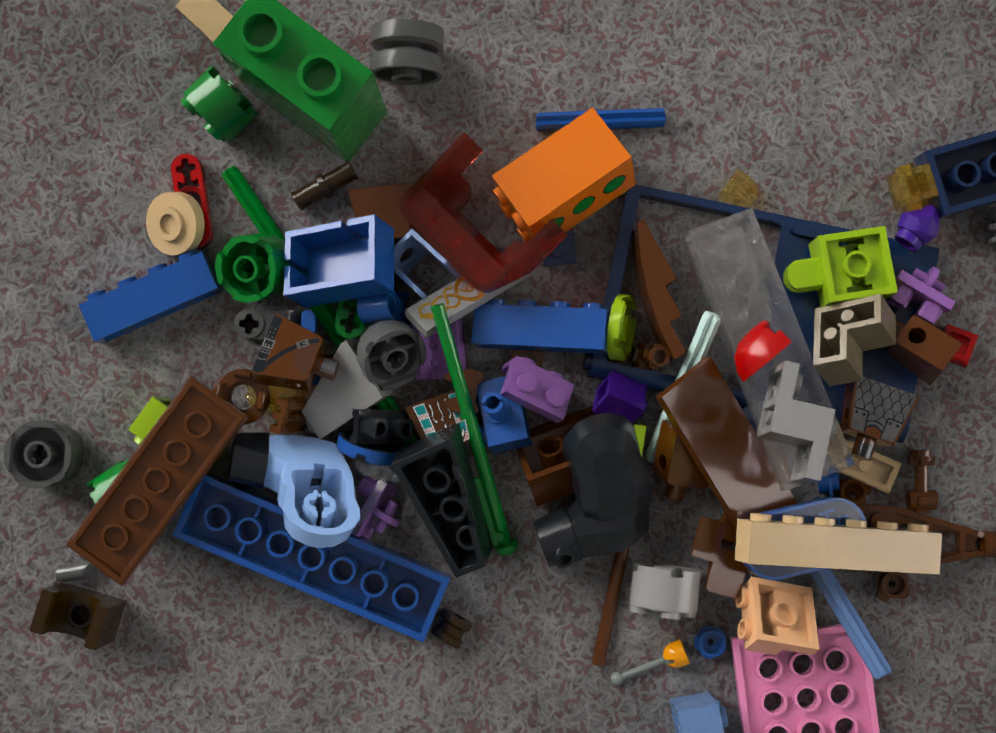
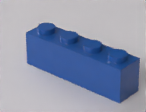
M192 250L178 257L179 262L169 266L166 263L156 265L148 270L149 274L137 279L136 276L129 277L118 282V288L109 292L99 290L88 295V301L79 304V307L94 342L104 344L224 292L222 286L217 281L216 272L209 256L204 252L198 253L197 250Z
M491 299L474 309L471 343L479 348L608 354L607 329L610 312L607 309H603L604 305L599 303H583V308L570 307V303L552 301L549 307L538 306V302L531 300H518V305H505V300Z

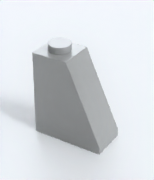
M359 338L348 339L340 344L332 358L340 362L335 379L332 381L321 377L302 410L308 429L314 435H317L320 440L332 435L353 421V409H370L394 393L392 389H382L374 381L373 384L370 383L363 375L357 361Z

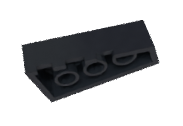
M456 423L401 447L391 466L457 578L485 567L493 546L460 425Z

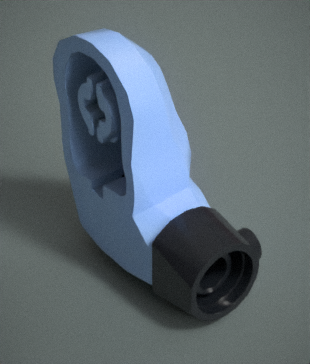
M237 432L231 447L228 482L234 483L241 489L253 487L262 490L265 487L277 492L278 504L283 510L285 529L293 539L309 547H334L349 538L360 520V508L356 501L352 472L335 443L300 435L269 436L270 432Z

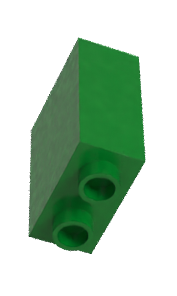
M245 0L212 43L245 88L343 161L348 160L350 162L387 114L374 73L277 0Z

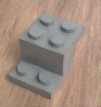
M784 361L770 371L756 437L797 447L790 481L800 484L821 481L822 476L827 475L830 467L831 457L826 453L829 441H833L837 433L838 420L834 419L836 409L794 400L793 395L798 396L803 376L798 374L800 364Z

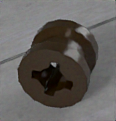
M444 608L441 613V622L438 625H434L431 633L446 644L459 649L463 643L462 637L464 633L469 632L473 624L456 612Z

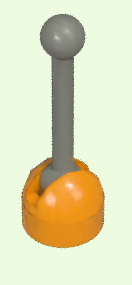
M678 639L665 646L662 657L623 673L614 672L611 674L610 680L614 685H620L624 679L665 663L669 667L676 669L689 665L690 661L681 640Z

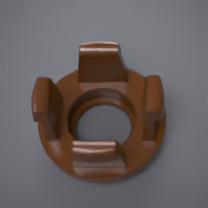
M235 369L225 374L218 383H215L212 390L236 407L232 401L234 389L240 385L251 386L256 393L254 405L248 409L237 408L248 416L243 425L251 424L258 421L267 412L271 401L270 388L268 385L256 383L251 373L252 370Z

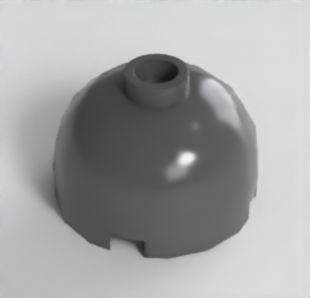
M383 320L369 326L361 335L357 344V361L363 375L370 383L373 384L374 381L382 389L389 390L402 387L417 376L414 371L419 367V364L424 365L427 348L423 338L405 322Z

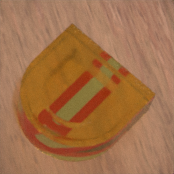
M737 169L717 197L727 204L747 208L756 200L758 188L752 178L740 169Z

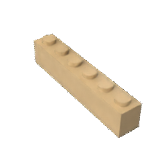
M750 513V519L737 518L735 560L743 563L940 575L942 533L929 531V525L908 523L907 529H898V523L877 521V527H867V521L846 519V525H835L836 519L814 517V523H803L804 517L783 515L782 521H771L772 515L762 513Z

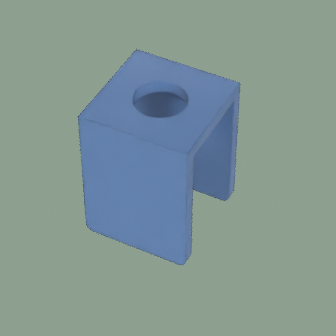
M411 229L394 246V273L421 299H424L427 296L406 275L427 254L431 255L456 279L460 278L461 275L440 253ZM413 248L411 256L405 261H400L402 254L407 249Z

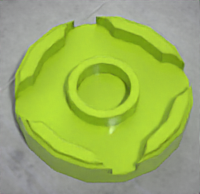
M618 294L612 304L607 329V352L611 360L625 361L627 359L626 355H629L633 347L637 322L636 318L631 316V310H636L637 305L632 295Z

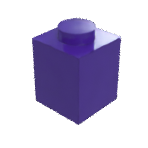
M611 370L596 388L592 413L596 415L602 413L623 415L633 423L636 419H641L647 410V386Z

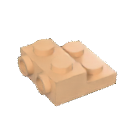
M751 577L742 585L739 598L736 597L735 605L742 610V619L738 624L737 634L739 639L744 640L745 650L777 655L781 650L814 655L819 651L814 598L811 587Z

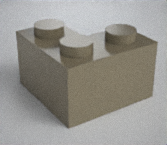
M881 294L815 309L813 366L829 387L862 380L863 351L896 345V315Z

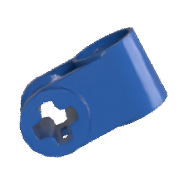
M394 291L392 293L358 298L357 311L360 320L365 325H373L383 320H397L405 322L410 326L411 322L405 317V300L409 298L408 293Z

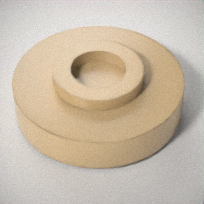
M165 192L158 195L151 202L147 211L146 228L148 236L153 245L160 252L167 255H182L195 250L200 244L205 230L204 215L198 202L184 192Z

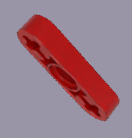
M186 153L180 154L171 164L174 192L197 193L201 197L200 207L204 215L205 235H203L200 244L196 248L201 250L211 244L214 236L202 163L195 156ZM185 162H189L191 166L195 167V170L190 171V178L193 184L199 183L198 187L186 186L181 189V185H188L187 177L179 172L180 169L185 167Z

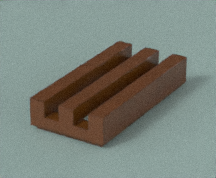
M305 396L277 398L276 405L282 406L281 411H274L272 418L277 419L278 424H271L269 431L279 435L304 431L307 425L302 410L309 398ZM288 418H295V419L300 418V421H299V422H297V421L287 422V421H288Z

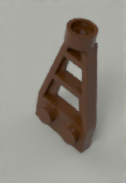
M867 504L868 509L863 513L867 521V527H877V521L895 522L898 525L917 523L929 525V531L931 532L940 530L955 534V549L949 552H941L940 564L974 557L996 558V531H977L893 505ZM977 538H978V549L975 547V540H976ZM859 570V571H863V572H882V573H887V572H883V571H866V570Z

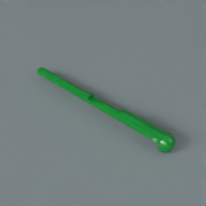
M444 303L431 306V311L461 411L460 419L461 421L466 419L468 425L470 446L479 476H474L493 548L501 556H510L518 548V539L511 538Z

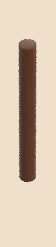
M630 546L623 551L616 552L614 556L591 662L594 665H605Z

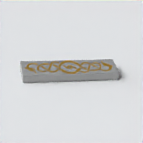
M509 248L406 309L405 317L425 338H428L438 332L431 306L444 303L449 324L531 276L532 268L512 248Z

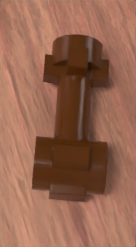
M638 343L637 348L633 349L630 361L633 362L632 367L651 371L652 369L659 370V367L669 364L671 356L665 345L657 343L653 346L646 343Z
M911 450V457H907L908 465L914 466L915 490H907L906 507L908 510H914L916 513H930V510H936L938 507L936 490H929L928 466L935 465V457H931V450Z

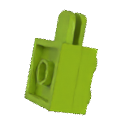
M885 226L819 235L808 244L811 258L793 261L786 267L783 273V282L790 292L804 293L817 291L820 307L881 294L884 299H887L898 293Z

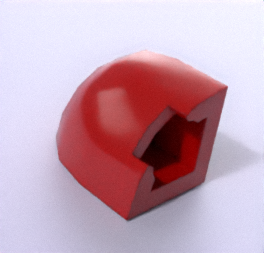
M768 321L758 323L743 337L737 346L734 357L736 371L743 382L792 342L780 329L774 333L769 327L770 323Z

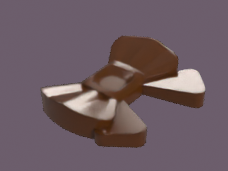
M463 369L474 411L477 415L479 412L475 401L477 386L483 380L484 375L477 370ZM447 372L444 375V380L452 383L450 373ZM457 397L444 401V405L451 412L461 413Z

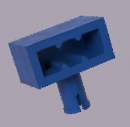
M506 376L482 381L477 386L475 401L479 409L478 414H482L484 423L479 428L484 446L488 445L494 454L533 445L525 407L500 395Z

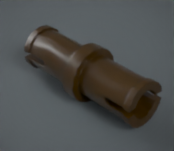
M347 160L344 164L324 175L319 173L315 176L316 179L291 192V195L298 208L303 211L324 197L328 199L333 197V192L359 178L351 163Z

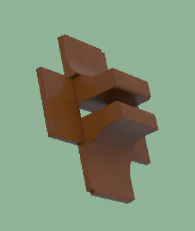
M725 511L719 521L701 516L690 555L708 560L709 568L704 588L713 593L734 599L736 597L739 598L745 573H754L748 570L743 562L735 560L734 551L720 547L722 540L736 544L737 530Z

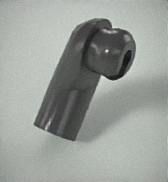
M81 557L76 564L58 566L55 570V577L59 583L85 579L95 569V566Z

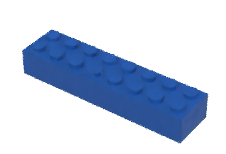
M209 472L187 500L172 535L175 538L421 642H424L451 578L449 573L361 536L357 537L352 533L346 541L334 547H309L289 535L284 526L283 510L279 506L278 501L250 489L238 488L234 483L228 482V480Z

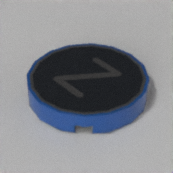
M353 430L341 431L336 444L340 452L351 458H357V455L366 457L365 461L381 466H391L393 459L401 448L400 445L350 443V436Z

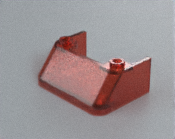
M464 132L404 193L400 201V209L408 221L473 288L482 293H490L531 273L568 235L551 219L528 243H513L501 254L460 212L471 197V187L461 174L483 152Z

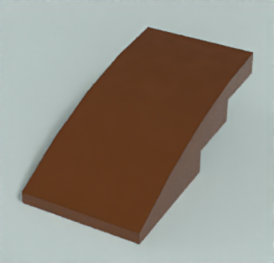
M643 219L632 230L634 269L640 298L656 342L665 345V348L670 353L671 361L686 353L670 324L682 316L666 288L677 278Z

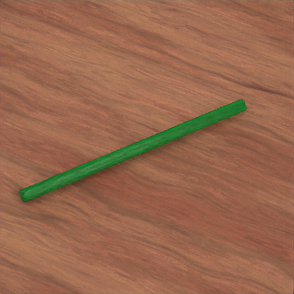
M236 166L226 169L222 173L223 179L259 233L272 234L279 239L285 240V237ZM294 266L295 269L308 276V273H304L303 271ZM329 303L311 306V310L338 349L344 341L340 340L333 330L336 313ZM391 395L376 404L378 410L401 411ZM414 429L411 440H404V445L402 446L420 439Z

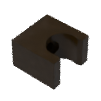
M62 582L42 589L30 631L41 635L48 632L74 635L85 640L84 647L98 650L115 641L127 600ZM81 605L86 606L90 610L89 621H85L80 617L79 608Z

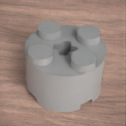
M634 562L629 603L630 612L639 614H650V611L660 612L661 618L680 620L681 617L695 618L698 610L701 570L670 564L654 565L652 567L650 562Z

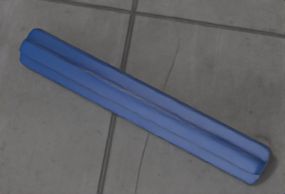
M663 108L596 111L610 129L663 127L666 122V114ZM586 111L536 114V129L538 132L558 131Z

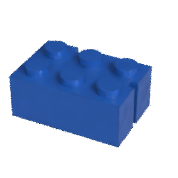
M373 214L348 219L347 224L338 221L285 232L284 260L304 273H308V276L292 266H284V296L301 306L311 307L394 292V228L377 215Z

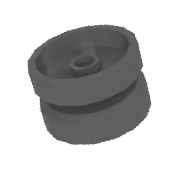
M390 19L379 21L372 25L370 45L377 52L370 56L369 69L374 73L375 79L392 84L422 85L434 83L443 78V60L437 55L444 48V30L442 27L431 22L414 19Z

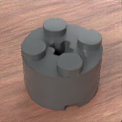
M40 420L26 422L21 425L20 428L9 436L3 452L4 464L8 472H11L16 481L21 485L34 489L56 487L74 479L82 465L84 456L83 445L77 431L58 421ZM41 450L47 451V458L41 457Z

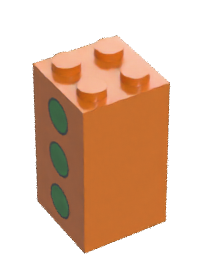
M593 107L492 175L496 186L492 192L499 202L497 204L508 220L512 218L517 226L515 229L526 245L532 242L537 251L636 185L631 155Z

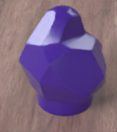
M927 204L922 209L902 213L897 224L898 232L894 236L895 240L907 250L917 252L921 246L930 242L938 234L940 227L938 208L933 204Z

